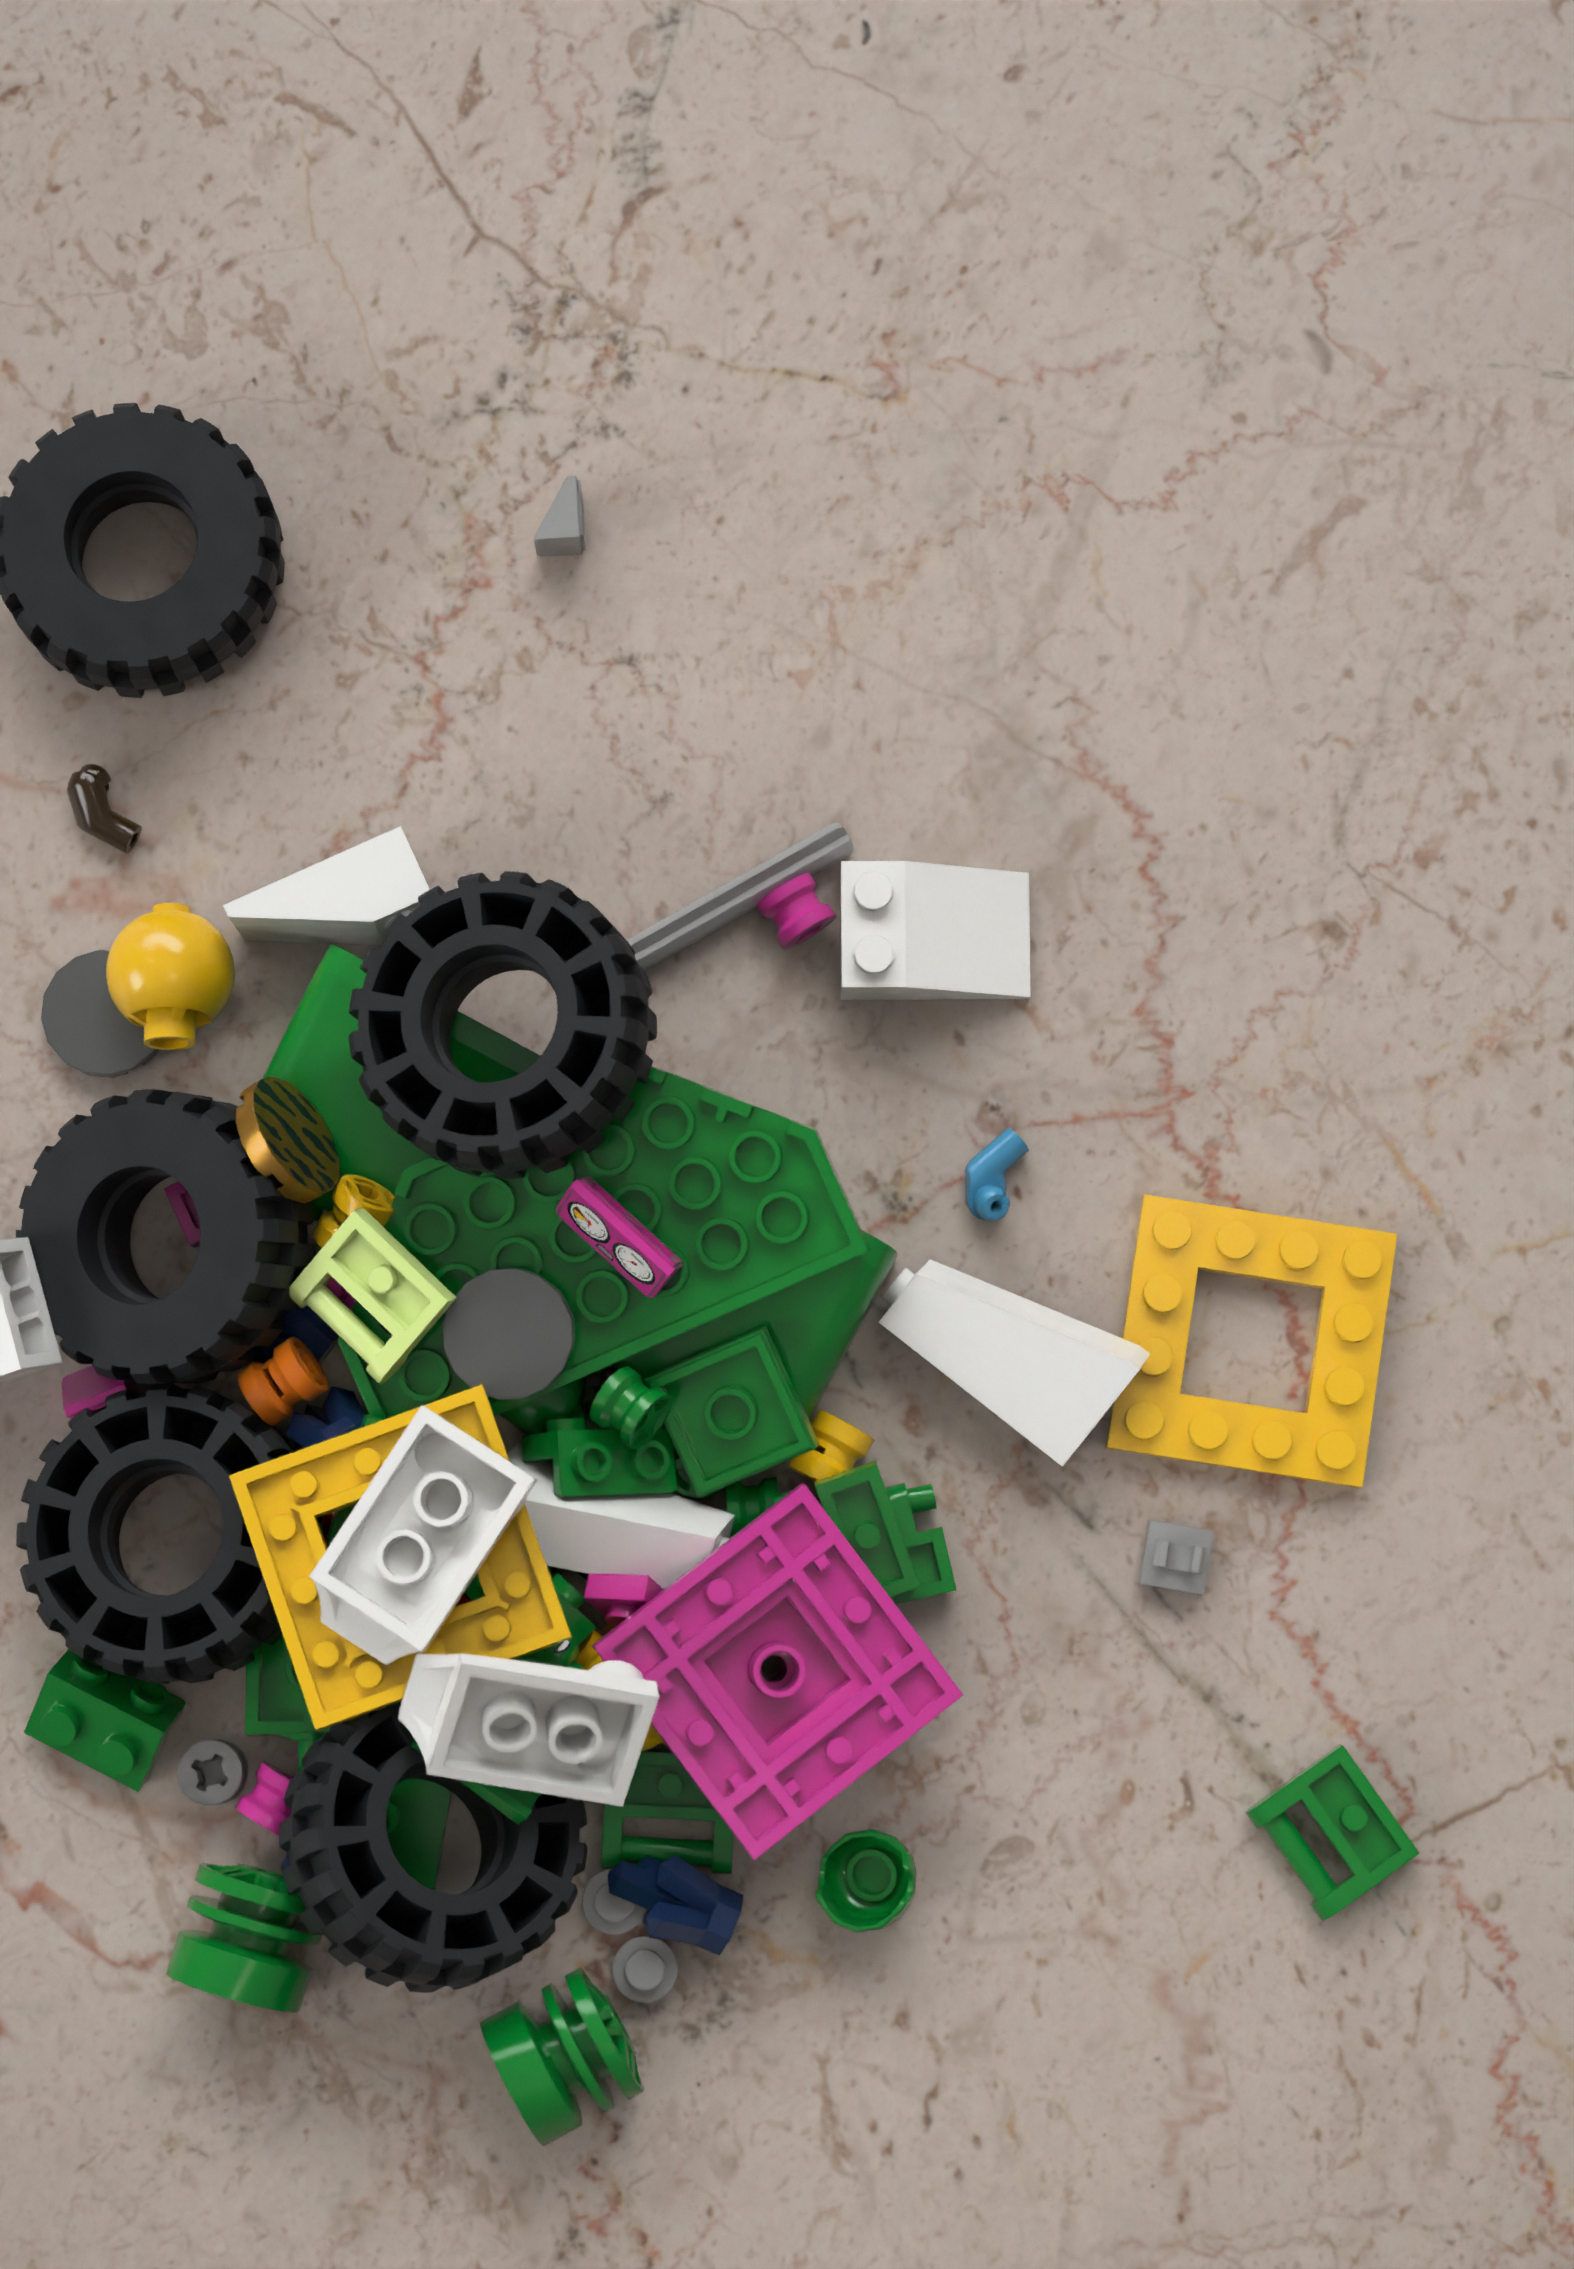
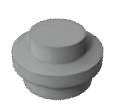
M605 1869L594 1875L585 1886L582 1895L583 1912L588 1922L598 1931L610 1935L629 1932L641 1922L646 1909L610 1894L607 1875L611 1869Z
M638 1936L624 1943L618 1950L613 1961V1978L620 1992L627 1998L641 2003L654 2002L663 1998L673 1988L678 1975L677 1958L671 1947L663 1940L650 1938L649 1936Z

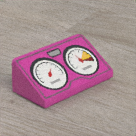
M590 1176L576 1179L556 1207L557 1215L648 1298L656 1296L683 1266L681 1264L682 1260Z

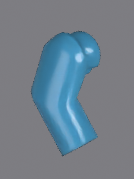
M1009 1127L972 1158L966 1166V1203L971 1213L978 1219L991 1222L998 1221L1007 1214L1010 1207V1199L1006 1197L1005 1172L1029 1151L1024 1141Z

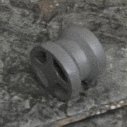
M223 1739L200 1741L190 1746L181 1756L177 1768L178 1783L183 1793L193 1802L205 1806L223 1804L236 1798L245 1788L249 1777L248 1761L243 1751L232 1742ZM200 1769L203 1770V1776H204V1778H205V1781H204V1779H203V1777H202V1774H201V1770H200Z

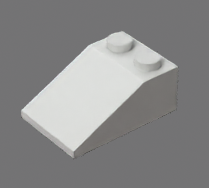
M399 826L224 904L223 907L228 918L244 940L382 945L389 935L384 929L388 922L399 911L406 917L421 906L418 897L430 889L403 829Z
M841 861V1000L1030 999L1029 873L913 861Z

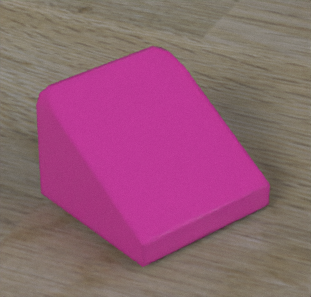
M93 1365L65 1376L61 1383L63 1408L66 1416L71 1419L85 1408L96 1413L107 1407L105 1404L106 1397L125 1389L135 1392L132 1381L114 1380L96 1373Z

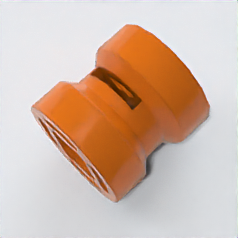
M294 1336L275 1347L273 1357L265 1363L256 1361L237 1373V1380L244 1397L257 1415L271 1426H275L290 1416L293 1411V1405L300 1400L312 1401L329 1389L326 1374L309 1348Z

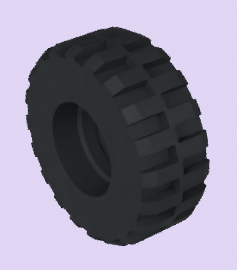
M137 403L114 404L113 414L96 417L92 409L72 417L75 426L57 435L51 429L35 442L40 451L29 463L24 459H20L8 476L14 488L10 497H0V595L17 625L43 658L58 671L65 670L72 674L79 684L96 691L101 690L104 686L115 688L119 696L142 698L144 689L159 688L163 696L185 692V681L201 675L205 683L225 672L220 663L233 653L243 658L256 643L252 634L259 623H269L277 606L273 593L275 587L283 583L285 561L281 554L283 534L280 522L263 480L254 470L249 457L236 443L229 444L225 441L220 429L202 418L194 420L193 423L186 421L180 409L164 405H157L154 413H146L140 411ZM141 502L162 503L175 507L185 513L194 526L197 536V548L188 570L170 589L146 600L118 601L101 596L87 582L82 568L84 549L94 529L108 515L122 507Z
M504 871L500 875V881H490L481 872L459 877L457 881L458 888L447 892L436 886L418 897L421 906L412 911L408 916L405 917L399 911L384 927L389 933L388 937L378 951L374 948H369L360 966V969L367 975L362 989L356 988L352 990L349 1005V1014L358 1020V1031H352L348 1036L351 1058L359 1063L364 1071L359 1078L360 1085L368 1100L377 1105L382 1111V1119L396 1133L437 1161L445 1162L458 1171L475 1176H480L483 1172H490L500 1179H519L525 1177L527 1169L538 1167L545 1173H549L568 1166L566 1155L578 1148L589 1154L606 1141L601 1131L614 1117L622 1123L636 1104L629 1098L635 1082H647L653 1060L645 1052L647 1042L657 1038V1015L648 1005V998L653 994L646 971L637 963L634 949L611 922L593 904L578 898L570 888L548 879L541 884L535 882L527 873ZM508 971H533L544 977L556 993L558 1012L553 1036L543 1054L522 1073L506 1080L483 1083L476 1082L463 1075L454 1064L451 1054L450 1036L456 1012L466 996L486 979Z
M157 1089L134 1090L129 1097L113 1095L94 1103L90 1109L92 1116L76 1114L60 1128L58 1136L61 1139L54 1147L45 1146L33 1167L37 1170L31 1186L25 1185L19 1209H24L21 1230H16V1238H29L54 1334L62 1338L59 1343L62 1351L78 1364H92L97 1374L114 1380H128L148 1384L206 1382L214 1380L220 1371L234 1372L253 1361L255 1356L253 1348L255 1346L269 1347L284 1330V1324L281 1322V1319L287 1310L296 1311L298 1305L291 1299L289 1287L313 1258L314 1245H307V1225L313 1224L311 1202L301 1203L284 1197L277 1190L284 1184L278 1181L273 1174L265 1178L256 1170L241 1143L236 1126V1108L238 1106L231 1103L214 1101L212 1097ZM173 1176L188 1191L196 1206L200 1221V1246L194 1266L184 1282L171 1294L159 1299L147 1289L135 1270L130 1251V1232L135 1213L145 1196L157 1184Z
M173 1383L150 1384L146 1392L137 1394L129 1389H125L107 1396L105 1400L107 1407L97 1413L85 1408L68 1422L72 1432L61 1443L51 1439L39 1459L46 1464L37 1482L30 1479L27 1480L21 1498L22 1502L29 1504L27 1522L17 1523L16 1546L27 1550L29 1564L23 1565L20 1568V1573L26 1591L36 1594L41 1602L36 1611L49 1630L60 1633L66 1639L65 1646L81 1658L95 1662L105 1670L147 1682L169 1684L170 1681L203 1682L213 1679L215 1672L226 1668L236 1671L254 1661L253 1651L263 1643L273 1646L283 1636L229 1475L293 1453L287 1445L289 1440L275 1426L267 1424L252 1410L217 1392L194 1386L192 1389H182ZM173 1474L191 1475L208 1484L215 1491L220 1502L223 1515V1534L220 1548L208 1570L200 1579L186 1589L171 1595H156L145 1592L130 1581L122 1565L119 1536L123 1519L135 1498L152 1483ZM322 1517L317 1518L318 1522L321 1523Z
M400 1701L331 1726V1729L316 1740L301 1759L304 1768L302 1772L290 1780L284 1797V1803L287 1807L291 1808V1816L279 1824V1847L282 1850H289L291 1865L282 1871L288 1892L294 1893L298 1891L306 1908V1911L299 1914L311 1934L319 1930L332 1943L328 1953L345 1967L357 1962L366 1967V1979L386 1987L398 1981H403L409 1992L432 1993L444 1986H450L453 1990L473 1985L516 1964L527 1953L542 1946L556 1931L555 1919L570 1911L578 1894L577 1886L571 1883L573 1876L585 1871L588 1847L585 1843L580 1842V1829L588 1825L586 1809L583 1800L576 1801L573 1798L542 1794L532 1806V1812L528 1818L517 1824L457 1779L427 1775L422 1753L411 1746L415 1739L404 1724L398 1720L402 1702ZM406 1779H422L439 1784L455 1794L470 1811L480 1836L481 1860L473 1885L465 1892L453 1895L431 1890L414 1880L396 1859L387 1836L386 1811L392 1790L400 1782Z

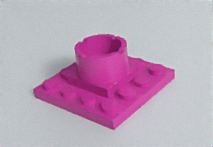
M805 1484L798 1485L592 1645L603 1662H627L634 1665L642 1673L644 1680L657 1682L659 1700L650 1724L754 1860L963 1696L962 1692ZM776 1656L780 1662V1670L775 1677L765 1679L761 1671L762 1664L766 1658Z

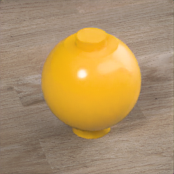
M160 903L152 907V912L143 914L131 921L116 937L109 951L106 963V980L110 996L120 1013L132 1024L144 1027L145 1046L159 1050H183L195 1046L196 1030L214 1021L227 1005L234 987L235 965L226 939L212 923L197 914L191 913V908L185 904Z

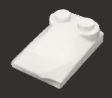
M421 1405L309 1576L314 1581L321 1606L320 1622L386 1666L403 1656L425 1652L511 1520L522 1510L526 1498L537 1482V1479L457 1426Z
M461 1653L446 1655L416 1654L399 1709L398 1720L404 1724L417 1742L426 1764L427 1775L623 1807L659 1700V1693L656 1681L644 1680L642 1673L634 1665L624 1661H605L596 1664L590 1670Z

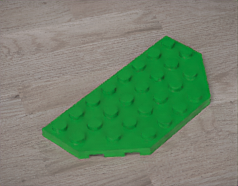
M652 1066L647 1082L640 1083L636 1081L629 1095V1098L636 1103L623 1123L614 1117L601 1131L606 1141L589 1154L578 1148L566 1155L568 1166L549 1173H545L538 1167L527 1169L525 1177L519 1179H500L490 1172H483L480 1176L470 1175L456 1170L445 1162L429 1157L402 1170L391 1205V1209L395 1210L384 1228L454 1295L458 1293L467 1281L485 1272L497 1268L516 1267L532 1271L534 1274L544 1277L564 1294L574 1315L576 1341L566 1367L550 1386L525 1398L496 1399L487 1396L493 1414L496 1416L870 1251L818 1130ZM585 1176L592 1177L682 1260L681 1264L683 1266L656 1296L652 1298L646 1297L557 1215L556 1207L576 1179ZM357 1300L355 1301L352 1312L386 1344L393 1335ZM447 1310L409 1353L401 1368L383 1384H379L366 1371L368 1363L339 1337L338 1344L370 1416L387 1419L421 1407V1405H426L471 1389L455 1374L444 1351L442 1324Z

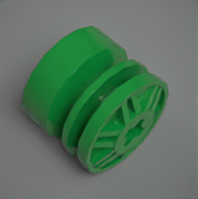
M208 1863L199 1864L195 1881L222 1892L221 1898L216 1899L198 1895L189 1897L187 1907L199 1915L212 1920L213 1924L210 1932L182 1930L178 1933L166 1974L187 1986L223 1998L281 2012H299L312 1968L299 1959L286 1954L289 1943L318 1945L321 1942L323 1933L317 1931L311 1934L305 1924L296 1921L298 1914L306 1911L298 1891L289 1893L284 1875L246 1864L231 1866Z
M581 1967L565 1976L569 1991L575 2002L574 2005L568 2007L552 1983L541 1989L544 2005L549 2017L543 2022L538 2023L533 2014L520 2000L480 2022L482 2035L490 2055L511 2098L527 2126L543 2147L582 2126V2114L576 2098V2094L586 2089L594 2102L605 2113L615 2107L605 2078L612 2075L623 2094L629 2100L644 2092V2086L637 2068L636 2051L623 2022L607 1995H604L592 1984Z

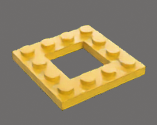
M1144 1194L1141 1201L1122 1338L1140 1345L1150 1355L1111 1406L1105 1449L1362 1488L1397 1234ZM1198 1270L1322 1289L1305 1413L1180 1394Z
M483 1385L423 1405L510 1461ZM420 1407L229 1475L312 1722L317 1731L402 1701L416 1654L446 1655L461 1653L515 1660L572 1639L525 1503L522 1510L511 1520L477 1572L485 1596L454 1607L425 1652L403 1656L386 1666L320 1622L321 1606L314 1581L309 1578L327 1550L317 1518L358 1503Z

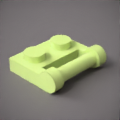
M364 1208L354 1210L289 1287L291 1299L300 1308L308 1305L368 1363L366 1371L379 1384L385 1383L401 1368L409 1353L457 1299L450 1290ZM331 1276L393 1335L386 1344L326 1287Z

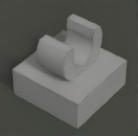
M1149 1520L1138 1585L1200 1596L1204 1595L1214 1531Z

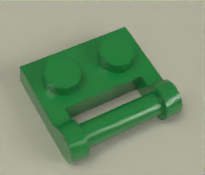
M1343 1745L1336 1746L1245 1812L1257 1829L1262 1826L1265 1828L1315 1899L1312 1901L1311 1906L1322 1921L1341 1911L1419 1854V1851ZM1298 1801L1303 1804L1352 1873L1338 1884H1335L1284 1812Z
M641 1751L623 1807L604 1804L601 1868H614L621 1861L638 1863L646 1856L664 1862L677 1855L692 1866L712 1867V1873L732 1874L734 1834L673 1753ZM624 1817L714 1821V1839L696 1840L623 1836Z

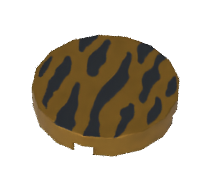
M273 1076L260 1079L244 1089L239 1096L240 1099L244 1100V1104L236 1108V1126L241 1143L256 1170L265 1178L273 1174L278 1181L284 1184L277 1190L284 1197L301 1203L316 1200L331 1191L339 1179V1156L327 1125L309 1099L289 1082Z

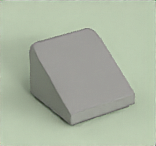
M577 476L566 477L534 537L538 556L583 554L582 550H585L583 495L580 480H577Z

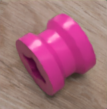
M805 873L789 880L770 892L757 904V909L762 917L772 920L777 927V941L783 950L795 947L816 935L836 918V914L831 906L821 903L815 894L816 882L810 873Z
M262 1761L255 1772L257 1778L255 1787L251 1793L240 1797L235 1808L257 1824L279 1835V1824L291 1816V1808L287 1807L284 1803V1797L293 1776Z

